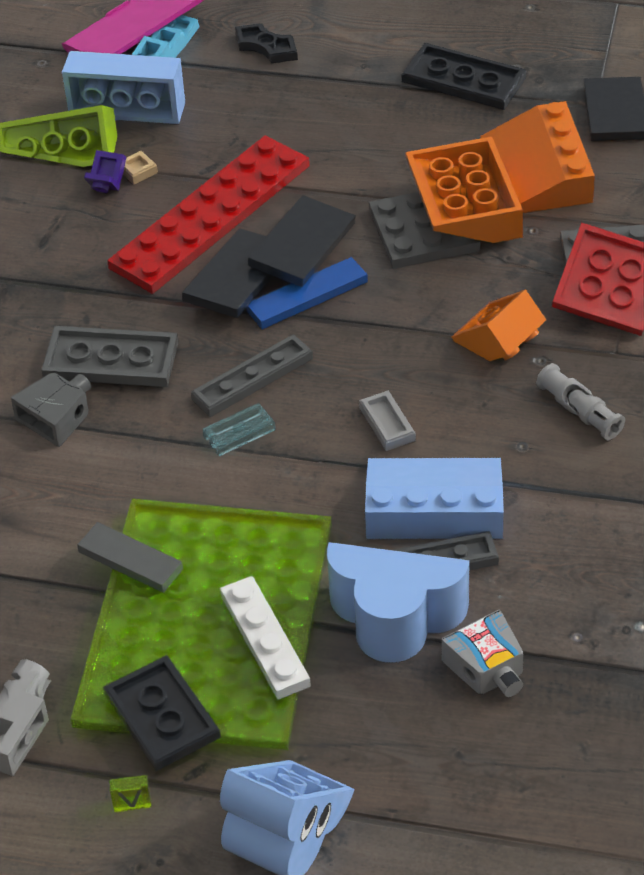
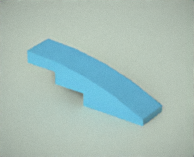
M184 15L179 16L154 32L151 37L144 36L132 55L176 58L199 28L198 19Z

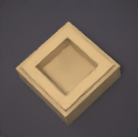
M142 151L127 157L123 175L133 185L158 173L157 165Z

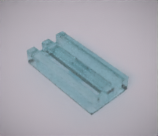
M257 403L202 430L203 437L206 440L209 439L210 446L216 448L218 456H222L275 431L276 428L273 419L260 403Z

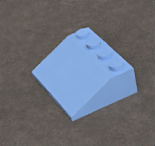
M368 458L365 498L366 539H452L489 531L492 539H503L504 511L501 458Z

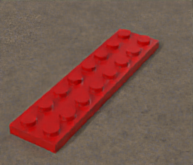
M266 135L263 136L107 260L108 268L154 294L310 166L309 157Z

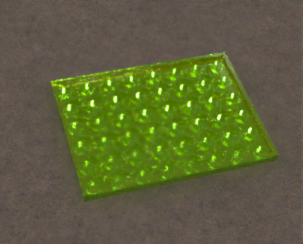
M132 499L122 534L182 561L183 570L166 591L162 593L112 569L70 719L72 728L131 734L104 695L103 687L167 655L220 729L221 738L214 741V743L288 750L299 692L277 700L221 597L220 588L253 576L302 665L305 666L332 528V516Z

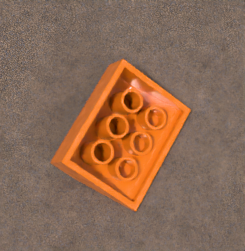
M566 101L537 105L480 136V138L492 136L522 206L523 213L593 203L595 175Z
M492 136L406 152V159L433 231L491 243L523 238V209Z

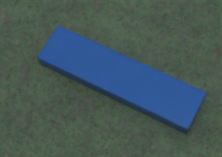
M350 257L314 273L303 287L291 283L253 300L246 310L259 327L264 329L367 283L368 274Z

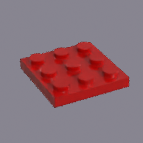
M581 222L551 307L642 336L644 330V242Z

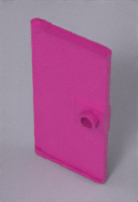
M204 0L125 1L107 12L105 17L61 44L68 53L70 51L122 54L139 43L144 36H150Z

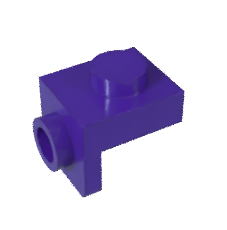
M96 150L91 173L85 172L84 179L90 184L91 189L102 193H108L109 190L119 191L127 158L124 154Z

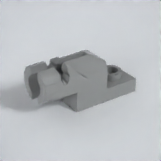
M28 659L20 660L12 672V677L16 680H8L3 685L4 688L0 693V772L10 776H14L49 721L43 696L51 680L47 679L50 674L44 667Z

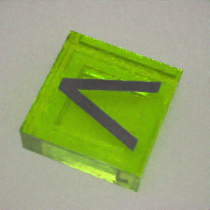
M147 775L109 780L114 812L152 807Z

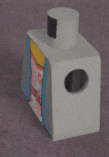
M500 610L442 638V661L478 694H485L499 687L506 697H512L522 689L523 682L518 676L523 672L524 654Z

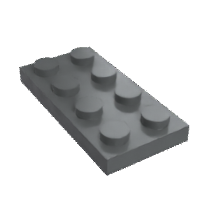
M54 326L41 370L42 376L45 377L50 373H56L67 381H71L78 374H82L90 382L168 387L179 342L178 334Z

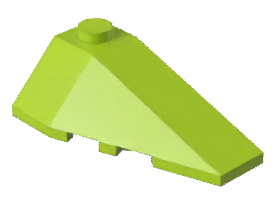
M99 105L0 123V152L90 167L93 165L96 150L114 153L118 137L114 108Z

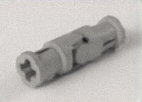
M551 363L540 371L536 381L537 387L551 392L555 396L556 402L572 414L578 415L580 420L586 425H593L601 432V436L605 440L609 441L615 438L622 431L625 417L609 410L601 398L593 396L591 391L576 379L568 378L562 374L558 365Z

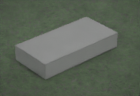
M389 390L359 400L361 412L385 451L416 441L415 431Z

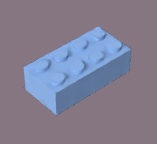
M79 51L69 52L62 70L68 111L104 105L114 108L115 120L179 124L185 106L180 58Z

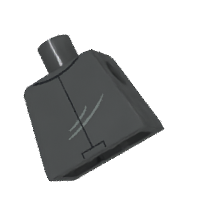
M56 373L46 375L11 397L15 420L60 447L88 415L89 410L85 393L91 389L90 381L82 374H78L71 381H67Z

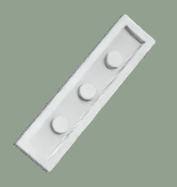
M253 576L221 587V597L277 700L311 687L308 673Z

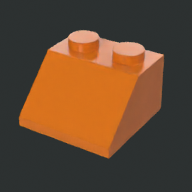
M525 289L489 302L451 338L455 343L488 361L499 358L508 360L520 351L518 346L522 342H528L538 335V328L546 321V318Z

